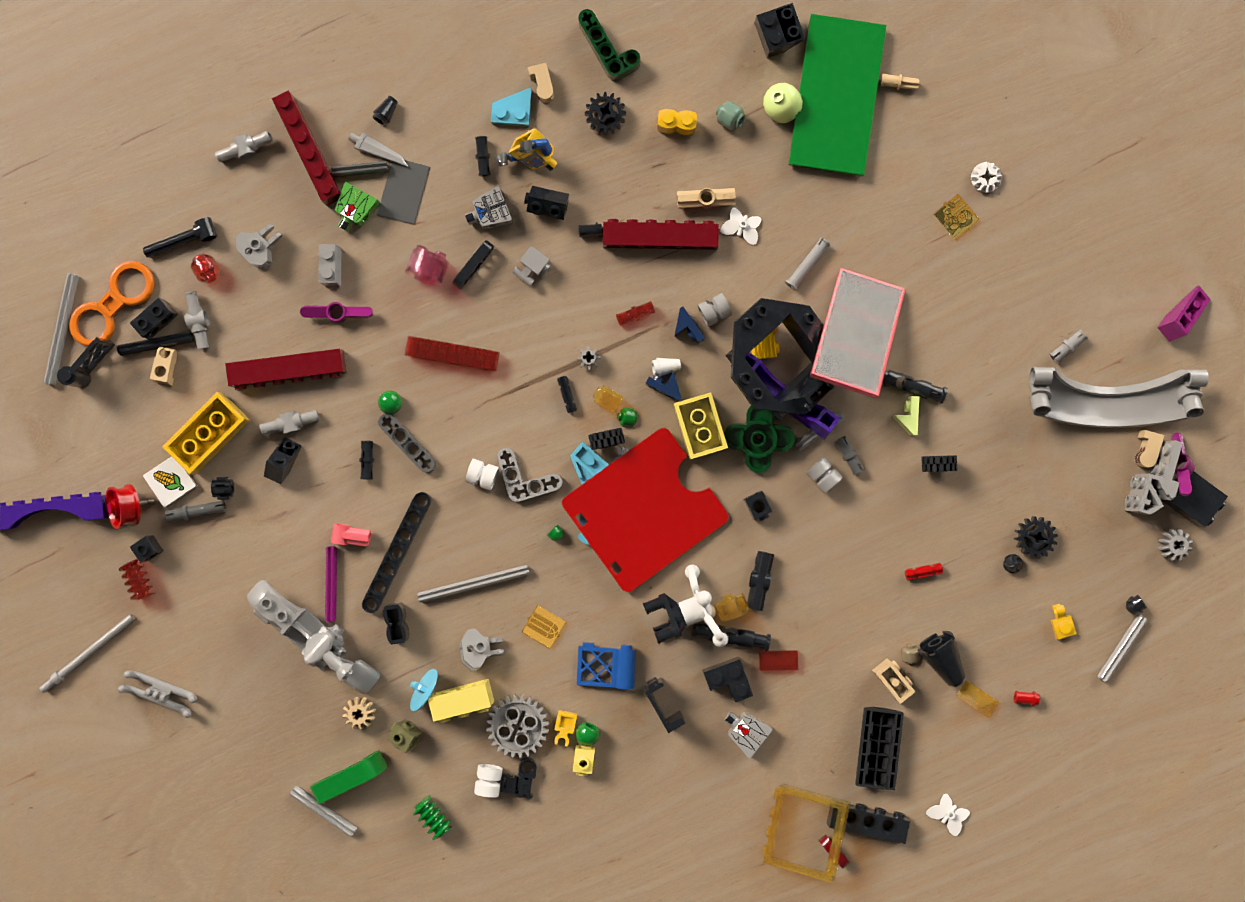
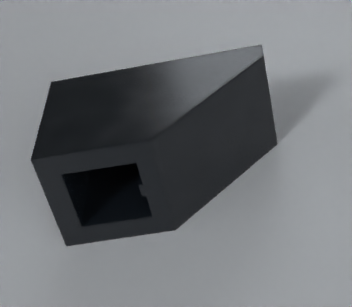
M284 437L266 461L263 477L282 484L290 473L302 445Z

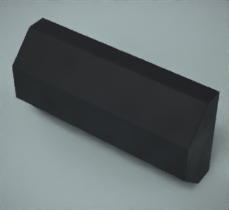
M864 707L856 786L895 791L903 712L888 708Z

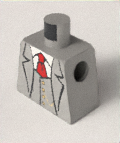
M730 711L724 718V721L731 726L727 732L728 735L748 758L753 756L773 730L770 725L747 712H743L738 718Z

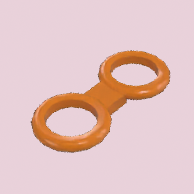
M135 261L124 262L117 266L110 275V290L98 303L89 302L82 304L71 315L69 328L75 341L87 347L94 340L83 337L78 327L81 316L91 310L99 311L104 316L106 328L99 338L109 340L114 333V316L125 305H141L152 295L155 281L150 269L141 262ZM130 269L142 272L146 280L145 290L135 298H126L121 294L118 287L120 276Z

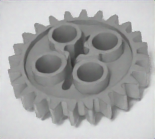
M514 694L513 700L506 696V702L504 703L500 699V707L494 705L493 709L495 712L489 713V716L493 719H487L486 722L491 724V726L487 727L486 731L492 732L488 739H495L492 746L498 744L497 751L499 752L501 749H504V756L508 752H511L512 758L515 756V753H518L519 758H522L523 752L529 756L530 749L536 752V745L542 747L543 744L540 740H546L547 738L543 734L549 732V729L544 727L549 724V721L543 720L547 717V713L541 714L544 707L537 708L538 701L532 704V697H529L526 701L524 700V694H522L520 699H517L516 694ZM508 710H517L518 716L515 718L510 717ZM525 710L526 713L520 725L522 728L518 729L514 740L511 742L510 737L515 729L514 724H517L522 711ZM533 717L536 723L530 726L526 723L525 719ZM508 727L510 734H501L500 728ZM523 734L528 738V741L520 743L517 737Z

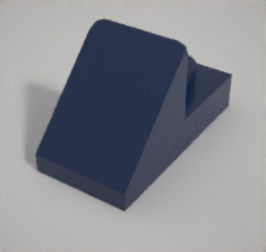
M683 306L679 310L674 337L688 329L687 335L692 342L696 341L699 344L705 337Z
M674 372L666 385L663 384V379L655 375L653 378L648 377L645 385L678 402L682 397Z

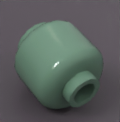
M731 101L719 105L716 110L717 122L729 130L740 128L744 123V109Z

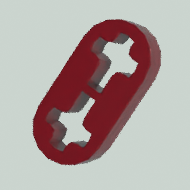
M826 834L818 840L842 869L850 863L847 857Z

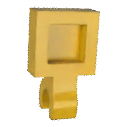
M1053 605L1052 609L1056 619L1050 621L1055 638L1059 640L1075 635L1076 630L1071 615L1065 616L1066 613L1063 605Z

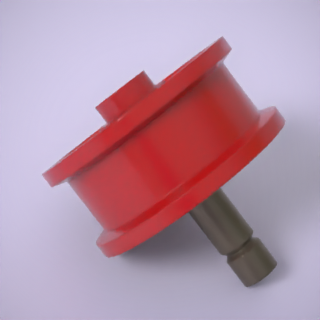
M126 484L123 488L119 489L109 487L106 491V510L110 523L115 529H120L126 524L137 526L141 518L140 507L155 505L154 498L139 500L138 494L131 484Z

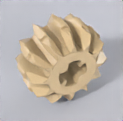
M358 696L355 697L354 701L350 699L348 701L349 706H344L343 708L348 713L342 716L349 719L346 721V725H349L351 722L353 723L352 729H355L358 725L359 729L363 730L364 725L369 727L371 725L370 721L375 720V716L372 713H375L376 709H370L373 702L371 701L366 704V697L361 701ZM359 709L362 711L361 714L363 713L361 717H358V713H356Z

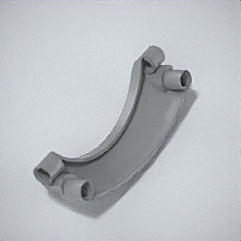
M1032 367L1029 380L1031 391L1029 398L1034 415L1062 423L1098 428L1157 425L1200 417L1204 413L1200 399L1203 395L1201 387L1207 386L1209 375L1207 370L1180 369L1163 377L1140 384L1100 387L1074 381L1063 375L1056 367Z

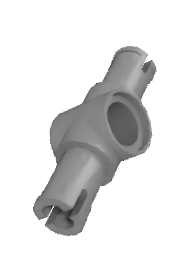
M269 131L254 137L248 134L240 135L233 139V143L229 147L215 152V155L220 163L234 157L248 159L256 154L255 151L258 150V147L273 142V138Z
M197 291L186 292L185 296L189 309L187 314H185L186 326L189 331L194 333L198 350L209 348L206 335L207 327L210 325L208 314L200 307Z
M317 410L303 414L292 411L279 415V418H276L275 421L260 424V430L262 435L275 432L289 434L300 431L303 425L320 421Z

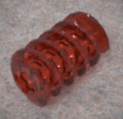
M138 559L123 564L118 570L119 572H126L121 576L122 579H129L124 585L131 586L127 590L128 593H134L130 600L138 601L156 593H149V590L153 588L152 585L146 586L150 578H143L147 571H140L144 564H137Z

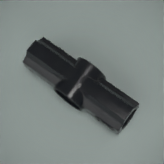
M758 551L754 570H752L750 575V590L746 608L763 611L766 592L769 590L771 583L770 573L774 554Z

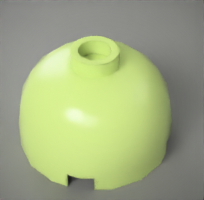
M777 83L767 90L763 99V106L766 114L777 123H787L794 120L798 112L801 111L803 100L801 94L794 86L788 83Z

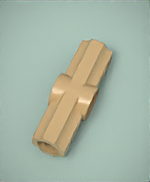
M704 188L702 190L677 191L678 209H708L710 207L735 206V188ZM709 195L711 201L708 203L703 202L701 196Z

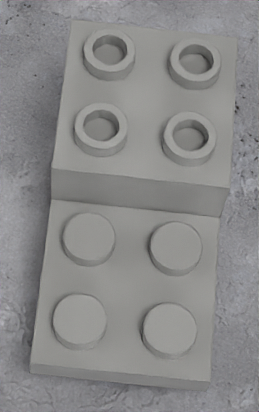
M1176 440L1163 441L1157 462L1154 466L1150 467L1151 474H1135L1130 481V494L1127 495L1124 503L1126 506L1125 511L1135 514H1152L1164 507L1161 500H1173L1176 497L1180 482L1173 481L1172 479L1183 442Z

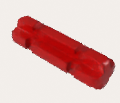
M941 563L933 564V566L916 567L915 570L913 568L905 570V577L908 581L914 580L915 577L920 579L933 576V574H943Z

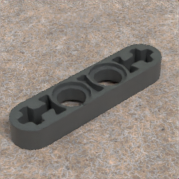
M391 414L380 416L378 420L380 428L422 472L433 471L436 467L435 459L395 416ZM384 418H391L392 420L390 421V423L394 427H396V425H398L399 427L394 429L393 432L390 434L389 431H391L392 429L390 428V426L387 425L384 427ZM398 431L405 432L406 438L404 441H397L395 435ZM413 444L419 448L418 454L414 456L409 453V447ZM424 452L425 455L422 457L427 461L431 460V467L423 468L424 462L421 459L417 462L415 459Z

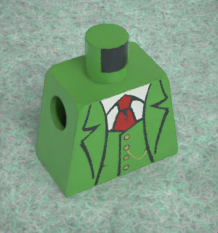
M345 182L335 208V212L342 216L338 227L348 232L352 223L362 227L378 208L380 202Z

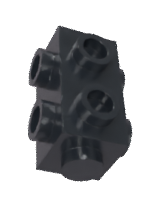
M532 186L530 193L526 192L524 204H527L526 212L564 220L568 208L569 194Z

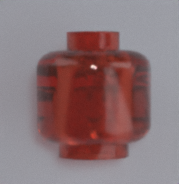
M199 254L194 257L191 263V270L199 282L212 283L220 273L219 266L211 255Z

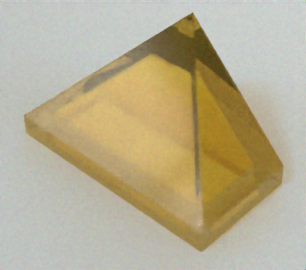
M967 680L956 695V697L988 718L999 703L998 700Z

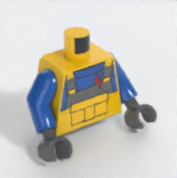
M536 128L517 137L508 155L502 152L496 157L497 166L508 165V160L510 162L521 161L533 170L544 166L549 171H552L557 165V162L551 158L555 151L554 146Z

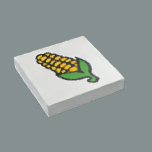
M172 456L143 475L163 507L169 506L197 487L191 475Z

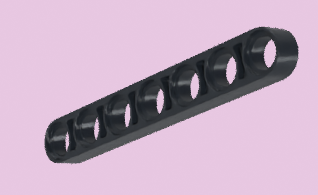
M419 492L414 496L362 601L364 611L374 613L380 608L431 505V497L428 493ZM420 495L427 497L428 501L425 506H420L417 503V498ZM415 512L418 514L419 520L417 523L409 521L410 513ZM405 529L411 535L407 541L402 540L400 537L401 531ZM394 547H399L402 550V555L399 558H395L392 555ZM386 564L393 566L394 570L391 575H386L383 571V567ZM381 581L384 583L385 589L383 592L376 591V582ZM368 599L376 601L375 609L367 608L366 602Z

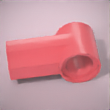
M333 524L331 543L369 546L371 530L353 528L350 525Z

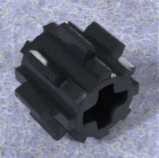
M216 477V480H212V497H217V500H225L234 496L233 479Z

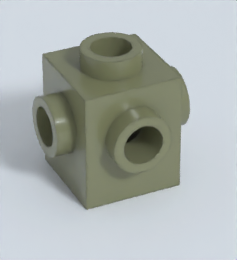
M405 719L393 724L390 729L391 734L387 740L395 748L406 753L416 747L423 732L416 728L411 721Z

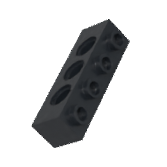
M837 799V802L831 800L827 818L829 828L906 844L910 820L904 813L894 811L892 814L879 807H875L874 810L867 808V805L856 803L855 806L848 804L849 802L846 800ZM853 812L854 817L851 820H846V814ZM866 817H873V821L870 824H864ZM885 821H892L889 828H883Z

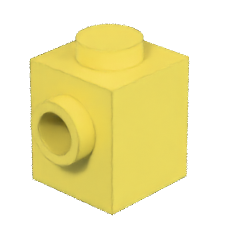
M576 745L573 772H576L579 776L592 774L595 747Z

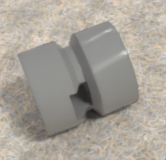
M722 293L712 297L711 302L706 300L697 305L708 327L718 323L719 318L724 320L733 315Z
M826 457L820 459L806 472L813 481H818L817 486L823 493H826L842 479L841 474L836 469H830L831 464Z

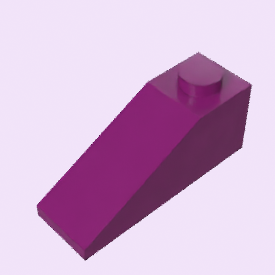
M1199 285L1196 286L1163 318L1157 328L1168 341L1186 336L1211 299Z

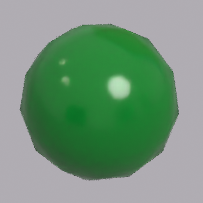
M385 391L379 396L378 406L385 414H395L401 409L402 398L395 391Z
M584 722L578 726L576 738L581 745L592 746L599 740L600 732L596 725Z

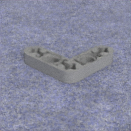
M503 448L498 452V462L508 495L512 501H523L561 488L563 484L562 478L555 473L523 482L514 451L509 448ZM504 451L508 454L511 453L512 457L509 458L510 464L514 462L515 466H509L504 469L503 465H507L506 460L501 459ZM514 469L517 472L515 480L507 478L508 470ZM551 477L559 479L557 487L554 488L553 485L546 486L548 490L544 491L542 479H545V483L550 482ZM533 482H538L541 485L540 492L533 493L530 490ZM527 484V491L530 496L526 497V493H522L520 498L517 499L516 496L512 495L515 492L514 488L523 490L525 489L523 485Z

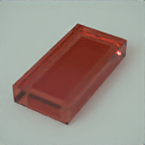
M798 650L759 651V670H798Z

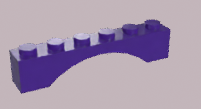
M750 352L745 356V359L774 397L786 387L768 370L761 360ZM818 404L807 414L788 413L824 440L841 419L826 407Z
M91 492L89 497H82V494L70 495V499L56 496L51 497V501H44V498L32 499V503L26 504L25 500L13 501V505L6 506V502L0 503V530L15 529L30 516L50 509L67 511L79 516L83 520L108 518L105 502L106 495H102L101 492Z

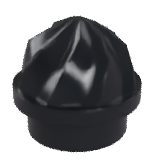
M1010 554L1004 558L1003 567L1007 572L1017 573L1022 569L1023 561L1018 555Z
M1139 595L1131 596L1126 602V609L1132 614L1143 613V610L1147 608Z

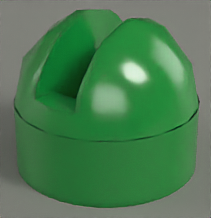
M557 524L547 536L553 541H559L563 537V530Z

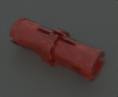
M649 301L637 307L632 306V309L616 314L619 325L622 326L634 320L639 321L641 317L655 313L652 301Z

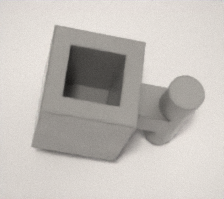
M531 245L520 259L521 264L525 266L523 271L516 266L512 273L529 286H532L535 280L530 277L531 273L533 272L538 277L541 274L545 275L551 267L549 265L551 262L549 258Z

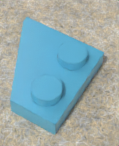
M528 88L493 102L491 124L529 127L532 89Z
M584 442L570 455L581 484L609 465Z

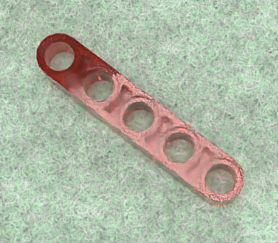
M408 336L404 355L497 371L500 352Z

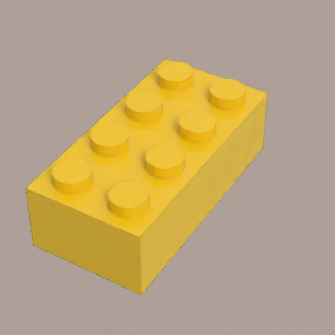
M216 392L162 447L189 474H197L250 419L224 393Z

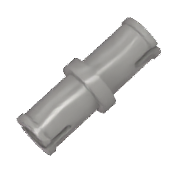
M1079 329L1068 340H1063L1062 345L1049 354L1052 359L1055 357L1053 361L1058 363L1066 355L1073 353L1075 348L1082 342L1087 340V335L1081 336L1083 331Z

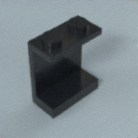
M654 677L646 682L647 685L644 686L645 693L667 732L670 733L684 725L685 720L681 711L666 718L652 693L664 686L662 678L657 679Z

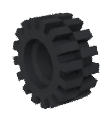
M622 428L588 435L591 450L625 443Z
M957 455L921 456L922 472L957 471Z

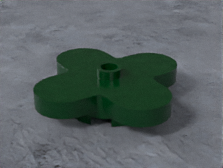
M752 405L747 410L746 423H733L724 432L727 446L734 450H744L746 465L755 473H762L770 467L773 451H787L795 442L794 431L789 426L773 424V411L754 409ZM756 434H762L763 439L758 440Z

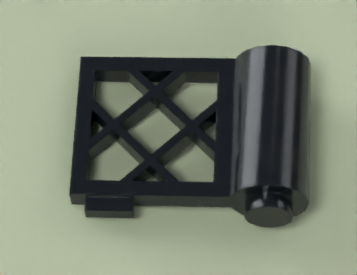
M96 337L71 367L64 366L58 370V381L67 386L87 387L91 382L90 373L115 344L110 340Z

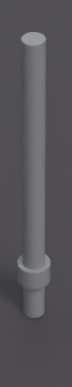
M129 614L63 669L53 673L50 679L39 687L40 691L45 693L55 684L61 683L67 674L132 623L135 617Z

